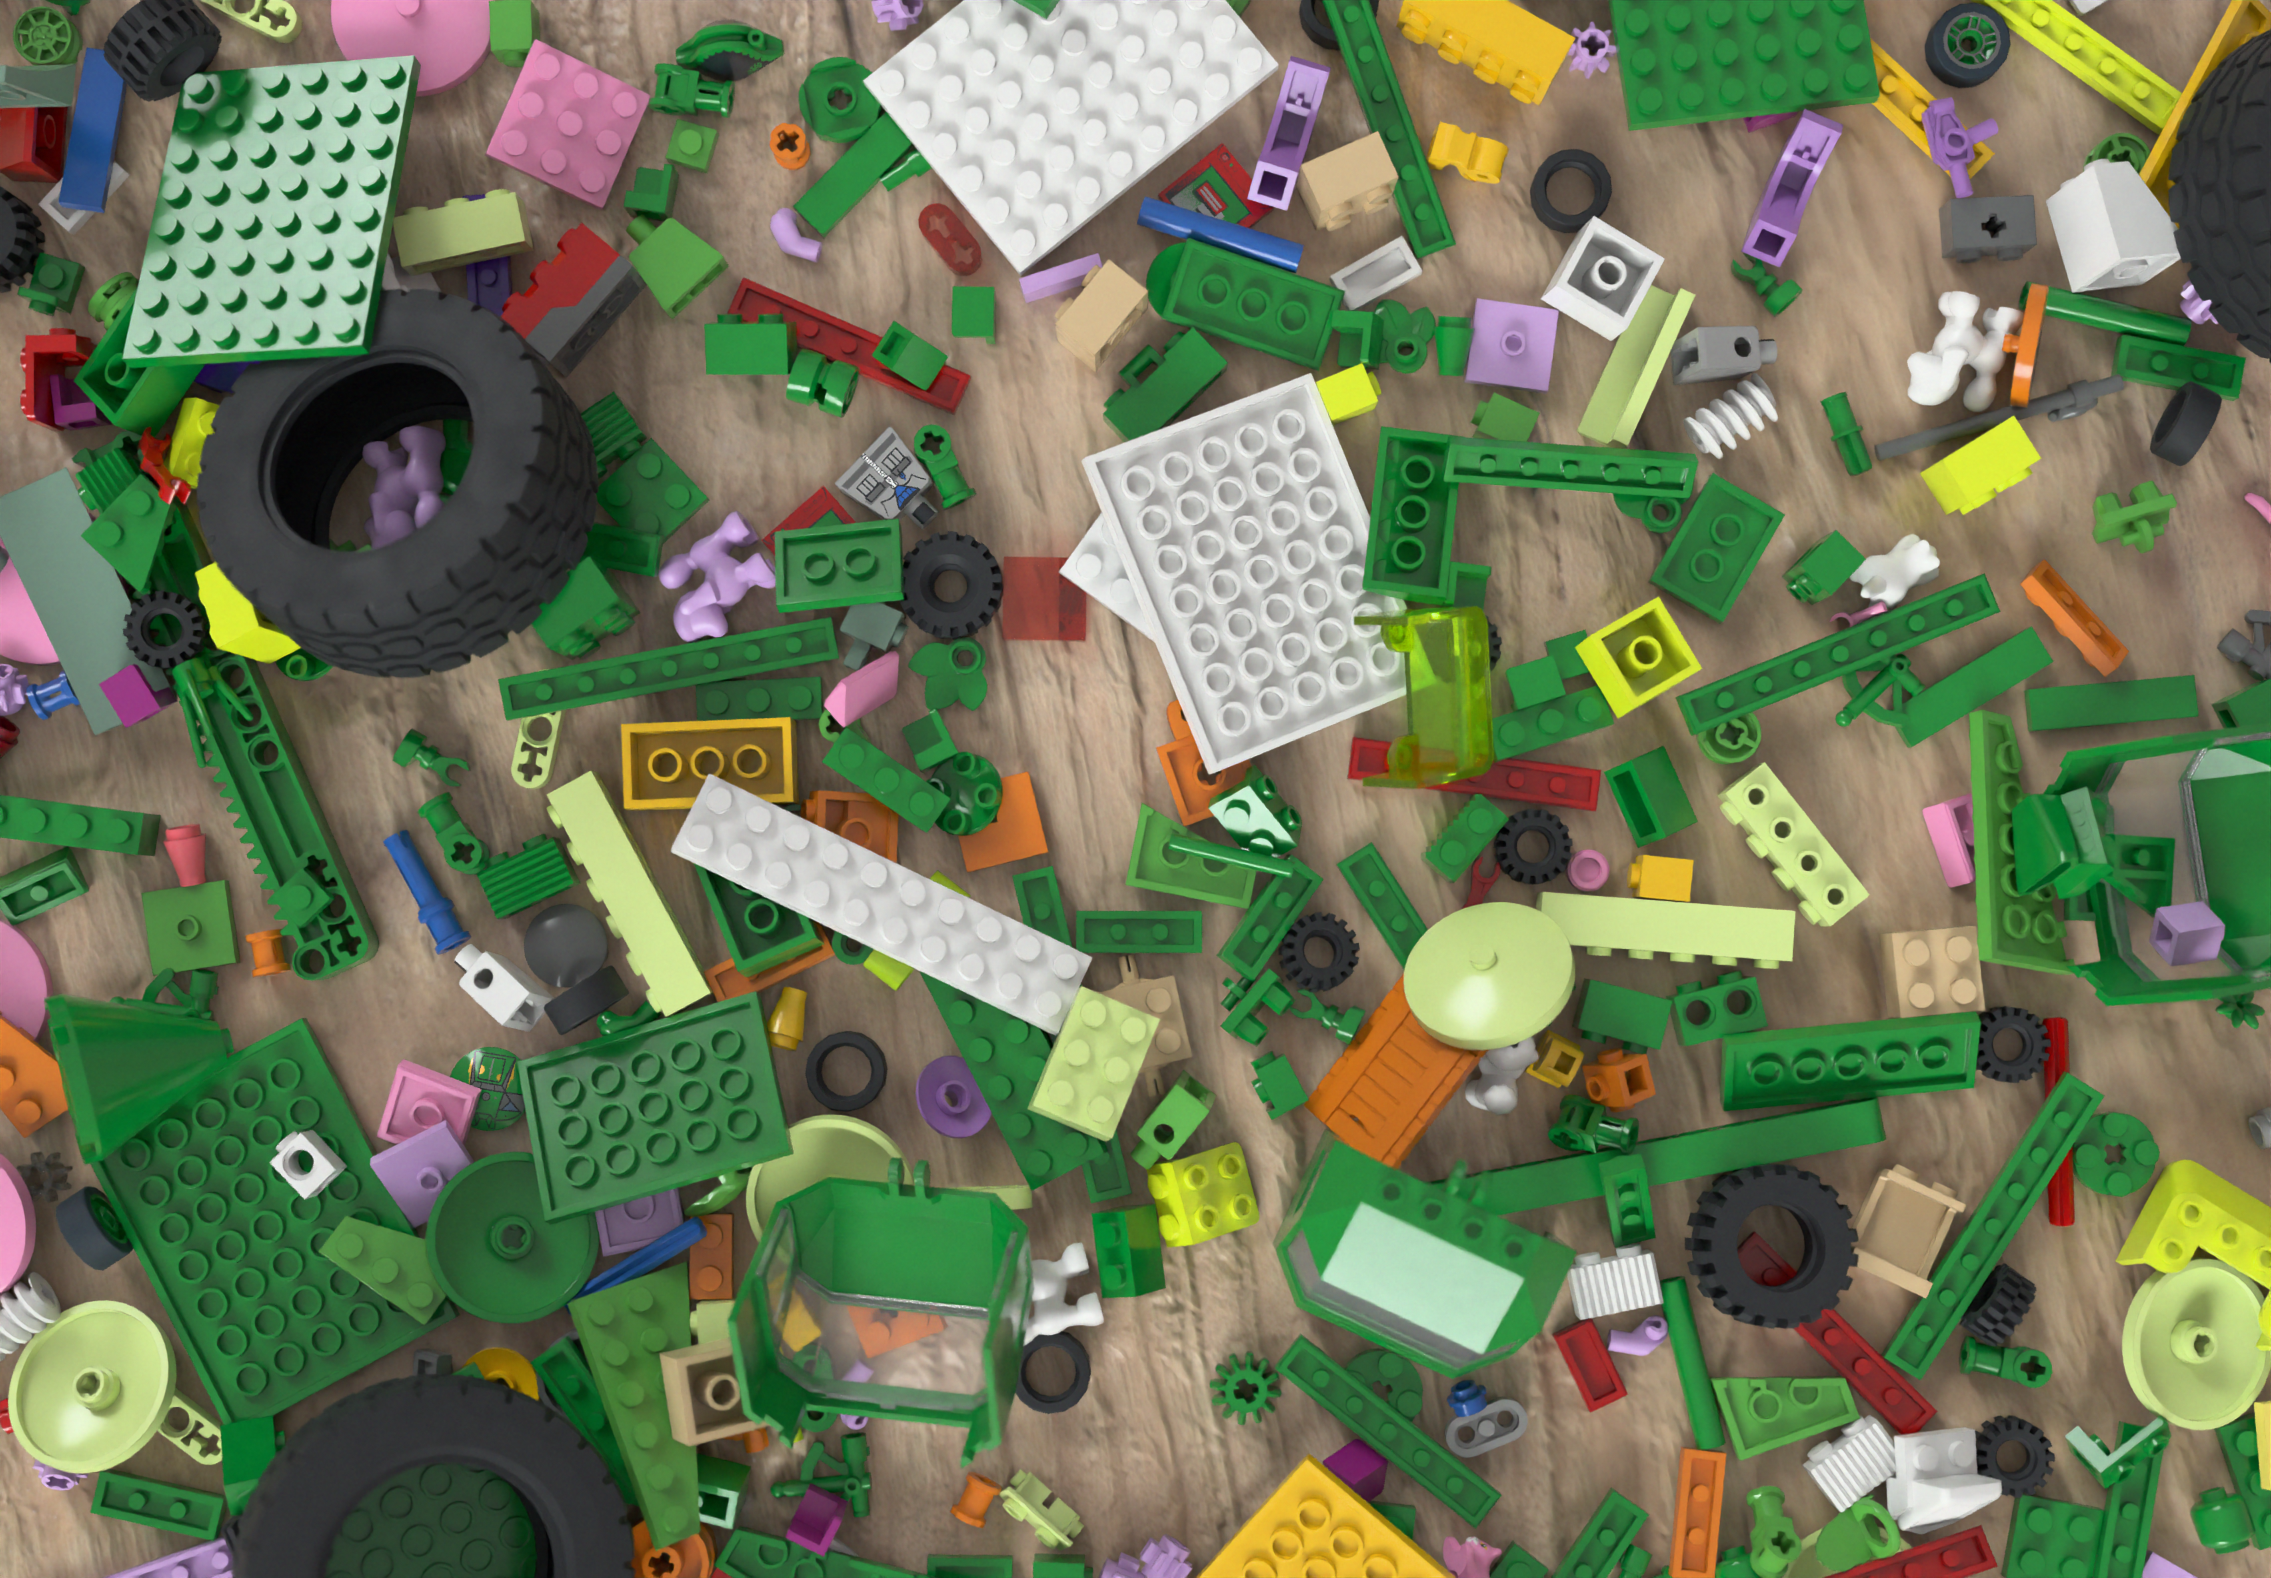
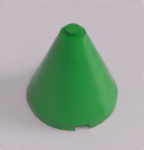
M63 993L44 998L45 1009H48L51 1018L47 1021L63 1082L64 1095L69 1114L72 1117L76 1131L75 1137L84 1165L103 1161L224 1066L227 1063V1054L234 1052L229 1029H220L216 1021Z

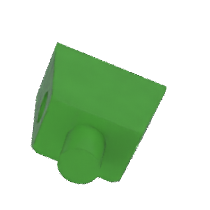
M642 214L636 217L626 229V232L639 245L630 253L629 259L661 307L672 320L729 267L725 258L717 250L671 217L656 228Z
M1183 1070L1142 1122L1136 1133L1141 1140L1130 1153L1131 1157L1146 1169H1150L1161 1155L1170 1160L1210 1112L1216 1095ZM1160 1124L1169 1125L1173 1131L1164 1130Z

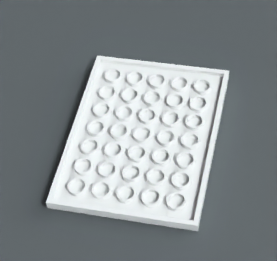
M963 0L863 81L871 94L1015 270L1022 276L1276 72L1279 64L1226 0H1060L1047 19L1013 0Z
M1311 373L1090 455L1081 461L1209 775L1437 682L1404 600L1362 589L1370 516Z

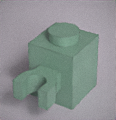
M881 602L851 605L839 629L844 635L855 639L843 665L858 671L865 666L872 647L886 654L891 651L892 647L899 648L909 627L903 624L906 616L902 612Z

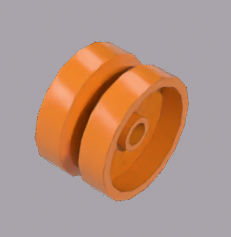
M643 1516L632 1526L635 1558L632 1559L631 1567L635 1568V1578H709L715 1569L714 1564L716 1563L718 1548L715 1534L708 1523L700 1522V1533L659 1550L654 1548ZM663 1552L671 1556L669 1562L663 1558Z

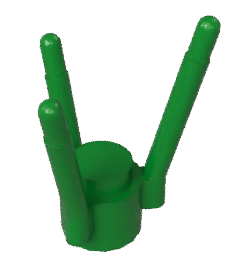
M194 658L177 665L172 669L171 673L177 684L174 688L181 701L197 764L200 768H205L204 750L191 701L208 736L214 734V729L202 699L214 692L213 684L219 688L247 721L253 720L254 716L224 681L217 666L208 668L203 658Z

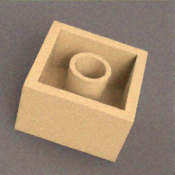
M1377 131L1301 164L1296 187L1315 230L1318 231L1327 227L1328 231H1333L1348 224L1351 221L1350 216L1364 210L1366 215H1369L1388 206L1387 200L1392 198L1398 174Z
M1109 259L1102 268L1095 265L1088 272L1081 283L1085 287L1075 300L1071 297L1066 299L1055 314V318L1058 319L1055 323L1057 341L1095 372L1148 309V290Z
M1955 926L1879 934L1888 1017L1908 1018L1985 1010L1976 926Z
M730 1337L660 1354L671 1432L674 1440L692 1446L770 1426L765 1421L758 1425L744 1415Z

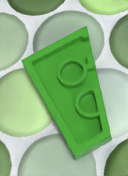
M1144 803L1141 804L1125 885L1249 909L1257 870L1169 850L1168 847L1172 833L1204 841L1208 840L1160 814Z
M345 1216L319 1250L320 1254L423 1326L446 1297L431 1272L426 1254L425 1239Z
M1843 1376L1710 1377L1712 1389L1736 1457L1740 1461L1860 1419L1846 1378Z

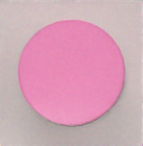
M1595 850L1576 852L1566 865V877L1569 883L1580 891L1597 890L1606 883L1609 877V864L1606 858Z

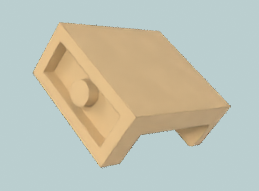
M1895 1164L1893 1170H1889L1879 1166L1852 1228L1857 1229L1859 1241L1851 1242V1254H1859L1857 1267L1927 1298L1933 1285L1932 1282L1927 1280V1277L1957 1211L1963 1213L1966 1204L1955 1200L1958 1192L1944 1185L1933 1182L1932 1187L1929 1188L1916 1182L1919 1174L1905 1167Z

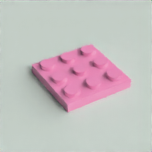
M535 39L485 156L598 210H602L651 95Z

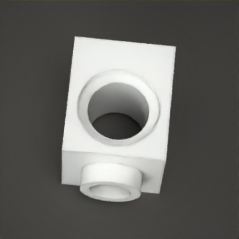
M314 1130L301 1132L300 1134L296 1131L290 1133L277 1145L276 1150L279 1154L270 1162L304 1199L317 1196L347 1167ZM302 1150L308 1151L314 1159L313 1168L309 1173L303 1171L298 1164V1157Z

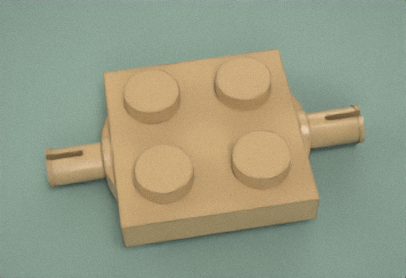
M1135 954L1127 955L1130 972L1128 971L1126 957L1117 958L1123 982L1110 990L1097 993L1160 1019L1139 1070L1140 1073H1144L1148 1097L1157 1096L1153 1079L1155 1080L1158 1095L1166 1093L1160 1069L1173 1061L1191 1058L1192 1053L1174 975L1153 980L1139 978Z

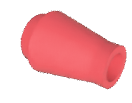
M200 824L166 829L167 840H164L163 843L179 877L180 886L188 887L206 883V833H201Z

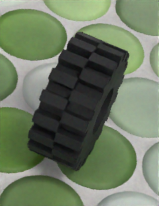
M948 531V534L940 535L939 532L931 534L930 539L926 541L921 539L915 543L916 548L911 553L908 551L903 558L905 561L903 564L904 600H901L900 603L912 622L925 633L933 634L937 638L944 639V637H949L953 640L968 634L972 636L978 633V629L982 626H987L992 621L991 618L994 613H997L1000 608L1004 587L998 563L983 543L980 544L974 537L968 534L962 536L954 531ZM948 570L961 573L967 581L965 595L956 602H945L935 593L934 585L937 577Z

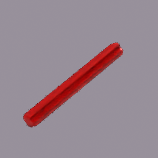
M2047 1017L2042 1021V1025H2045L2048 1030L2047 1033H2044L2045 1039H2050L2051 1047H2045V1053L2050 1054L2048 1061H2044L2045 1100L2063 1072L2065 1071L2070 1074L2068 1020L2063 1017ZM2072 1147L2048 1183L2049 1222L2054 1226H2071L2075 1223Z

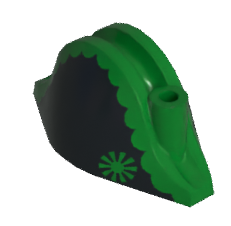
M735 19L714 21L697 31L690 40L675 50L677 65L692 71H698L704 76L724 82L726 80L738 81L744 79L784 55L783 41Z

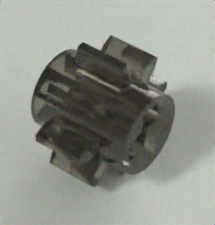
M41 1151L31 1153L30 1159L32 1164L17 1166V1170L22 1173L21 1177L29 1190L32 1202L38 1201L42 1195L47 1203L58 1201L57 1190L71 1189L72 1185L67 1182L68 1172L73 1167L64 1166L59 1161L61 1153H51L46 1160ZM47 1171L49 1179L42 1183L40 1175Z

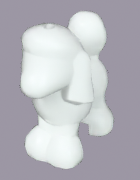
M1961 291L1944 292L1939 299L1938 308L1943 316L1946 317L1945 327L1935 337L1932 350L1928 353L1916 352L1911 354L1907 360L1911 373L1910 386L1908 388L1909 398L1921 405H1937L1945 402L1957 390L1960 381L1959 372L1962 366L1970 364L1976 370V377L1964 391V406L1973 412H1981L1988 408L1994 401L1997 393L1996 374L2002 369L2006 360L2007 352L2002 351L2005 334L2014 335L2022 326L2024 313L2008 307H1999L1998 311L1987 308L1983 314V325L1987 331L1984 337L1977 327L1972 325L1973 317L1980 304V298Z
M1531 1036L1506 1047L1489 1049L1483 1058L1481 1057L1478 1064L1482 1076L1479 1080L1472 1079L1465 1089L1466 1099L1472 1106L1491 1111L1496 1115L1508 1114L1517 1106L1518 1088L1516 1079L1521 1076L1527 1066L1539 1059L1533 1037Z
M1073 1243L1068 1246L1062 1255V1259L1056 1262L1049 1260L1032 1261L1034 1316L1028 1319L1024 1345L1031 1342L1039 1334L1054 1335L1070 1326H1097L1104 1322L1097 1293H1090L1078 1298L1074 1306L1067 1305L1064 1300L1068 1285L1067 1280L1089 1273V1266L1082 1243Z

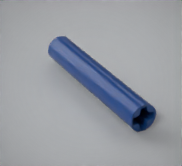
M1146 196L1137 220V225L1185 240L1190 238L1292 273L1297 271L1304 245Z

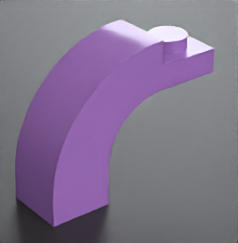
M1294 56L1290 57L1272 122L1257 162L1247 199L1282 210H1288L1297 184L1300 166L1304 162L1331 67Z
M1804 109L1792 134H1789L1767 180L1750 222L1741 252L1777 267L1781 266L1798 234L1801 218L1808 199L1842 133L1843 124Z

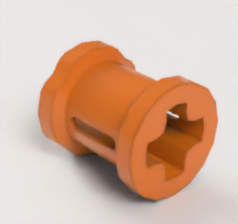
M782 123L776 126L770 134L771 140L769 145L777 163L788 170H798L804 167L810 159L811 149L803 130L796 124ZM789 141L792 145L796 144L797 149L791 152L787 148L784 149L783 144Z
M282 929L262 931L245 936L246 942L251 943L255 962V969L252 970L253 977H263L291 971L290 964L285 962L281 941L283 936L280 933Z
M968 1472L966 1476L968 1484L959 1503L953 1504L950 1512L956 1518L969 1525L984 1528L987 1521L984 1516L994 1495H999L1002 1487L981 1474Z

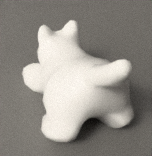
M1910 534L1902 538L1888 554L1871 555L1866 558L1867 560L1850 576V579L1863 585L1861 596L1870 598L1869 607L1881 601L1885 603L1887 611L1878 614L1881 615L1899 605L1909 589L1930 583L1939 575L1938 566L1940 560L1937 558L1936 548L1929 545L1928 541L1921 540L1919 536Z

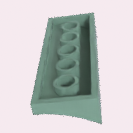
M77 64L39 66L0 65V108L72 106Z
M65 467L38 481L0 496V537L95 736L123 725L99 683L129 665L137 664L154 692L167 687L171 689L162 668L150 666L146 662L140 661L134 656L135 653L129 650L126 645L128 639L126 636H123V628L127 627V622L124 621L126 614L130 615L132 608H130L131 603L114 567L80 536L93 522Z

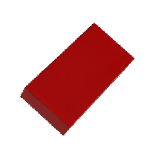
M1592 1318L1580 1320L1552 1334L1590 1413L1628 1395Z

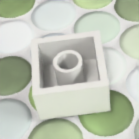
M1593 216L1578 230L1541 299L1612 341L1630 325L1665 258Z

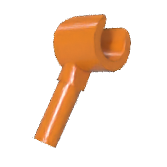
M765 1427L719 1438L721 1440H743L746 1453L759 1452L769 1446Z

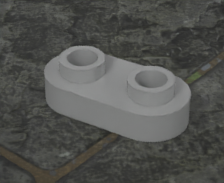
M1505 1396L1488 1401L1487 1406L1474 1415L1466 1417L1454 1415L1446 1424L1444 1436L1447 1445L1453 1453L1460 1457L1471 1458L1521 1437L1527 1428L1528 1418L1525 1409L1517 1400ZM1502 1411H1509L1512 1414L1511 1421L1506 1425H1501L1497 1422V1416ZM1462 1427L1472 1428L1473 1435L1469 1440L1463 1441L1458 1438V1432Z

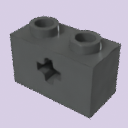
M2034 195L1950 199L1939 209L1942 258H1956V263L1978 262L1982 260V256H1997L1998 261H2015L2022 259L2023 254L2037 245ZM1985 224L1986 230L1982 231L1981 227ZM1989 231H1994V236L1990 238Z

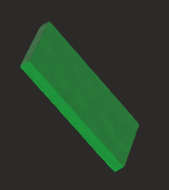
M1187 238L1161 319L1188 328L1194 327L1197 331L1319 371L1333 327H1331L1333 310L1340 309L1346 291Z

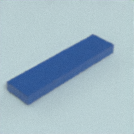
M86 47L59 203L63 208L105 213L127 83L104 59L103 54L105 51L101 49Z

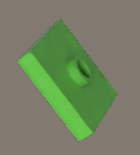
M229 880L141 893L153 976H158L165 968H172L175 973L240 963Z

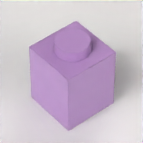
M2203 901L2161 907L2156 909L2149 943L2170 967L2217 960L2220 944L2225 934V924Z

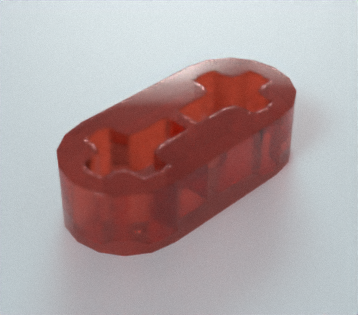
M934 203L926 206L921 211L918 219L920 232L924 239L954 274L970 276L975 273L982 263V252L976 239L946 205ZM935 215L938 219L944 216L947 218L944 224L950 234L948 237L945 238L937 229L931 232L928 230L931 227L929 220L931 216ZM955 241L962 250L966 251L969 248L973 250L970 253L971 263L966 264L964 261H959L956 264L954 262L957 256L951 245Z

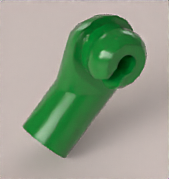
M646 1000L631 1016H618L612 1011H605L599 1015L596 1023L600 1034L606 1036L653 1022L662 1013H657L649 1000Z

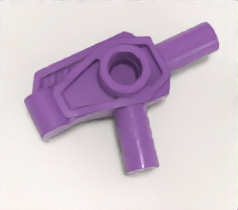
M1951 97L1930 101L1928 108L1922 113L1921 117L1933 163L1939 165L1943 171L1949 170L1956 198L1970 196L1973 194L1966 166L1975 157L1972 147L1974 144L1997 134L1998 126L1995 120L1990 118L1965 130L1955 114V105Z

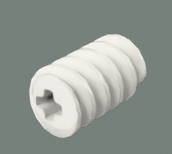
M1752 373L1750 377L1751 382L1747 380L1740 381L1737 385V392L1732 389L1725 391L1723 401L1713 399L1709 404V410L1705 408L1697 410L1695 414L1696 420L1691 417L1684 419L1683 424L1689 438L1702 453L1711 452L1716 458L1720 459L1723 457L1720 447L1721 443H1725L1734 450L1737 448L1734 438L1736 433L1743 439L1749 440L1751 435L1748 425L1752 424L1757 430L1762 431L1765 427L1762 420L1763 415H1766L1773 422L1778 420V414L1775 409L1776 401L1770 389L1758 374Z
M36 1272L28 1275L31 1288L22 1282L14 1285L17 1298L8 1292L0 1295V1301L3 1308L0 1307V1362L5 1359L6 1353H13L19 1348L20 1343L28 1342L33 1338L34 1333L43 1331L46 1328V1323H53L60 1318L61 1307L55 1292L49 1283Z

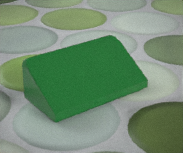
M64 847L0 877V909L12 926L89 891L88 884L70 847Z

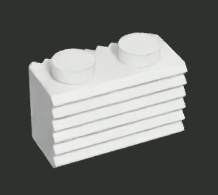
M1631 1244L1616 1248L1617 1255L1600 1258L1599 1252L1575 1256L1576 1264H1572L1567 1273L1575 1315L1580 1320L1664 1303L1654 1253L1648 1249L1642 1250L1641 1244Z
M1859 1415L1860 1419L1844 1424L1841 1428L1843 1435L1831 1444L1826 1440L1814 1446L1807 1454L1809 1460L1802 1464L1829 1503L1839 1512H1844L1847 1507L1852 1506L1854 1502L1859 1501L1861 1497L1866 1496L1874 1487L1879 1486L1881 1482L1886 1481L1888 1477L1896 1472L1894 1441L1880 1422L1871 1415L1865 1418Z

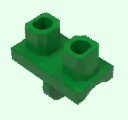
M1270 968L1248 994L1246 991L1256 979L1248 981L1242 977L1235 984L1227 977L1222 982L1230 990L1229 994L1220 1003L1222 1006L1230 1011L1240 999L1242 1001L1220 1027L1234 1038L1239 1036L1256 1047L1270 1031L1267 1026L1255 1017L1262 1007L1267 1004L1278 1015L1282 1016L1295 1002L1290 992L1282 985L1284 980Z

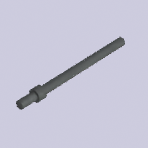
M2120 374L2089 383L2087 380H2081L2068 384L2065 390L2029 400L2027 408L2007 406L1874 445L1875 454L1878 461L1994 428L2012 416H2015L2017 421L2070 405L2073 408L2092 404L2094 398L2123 390L2124 383Z

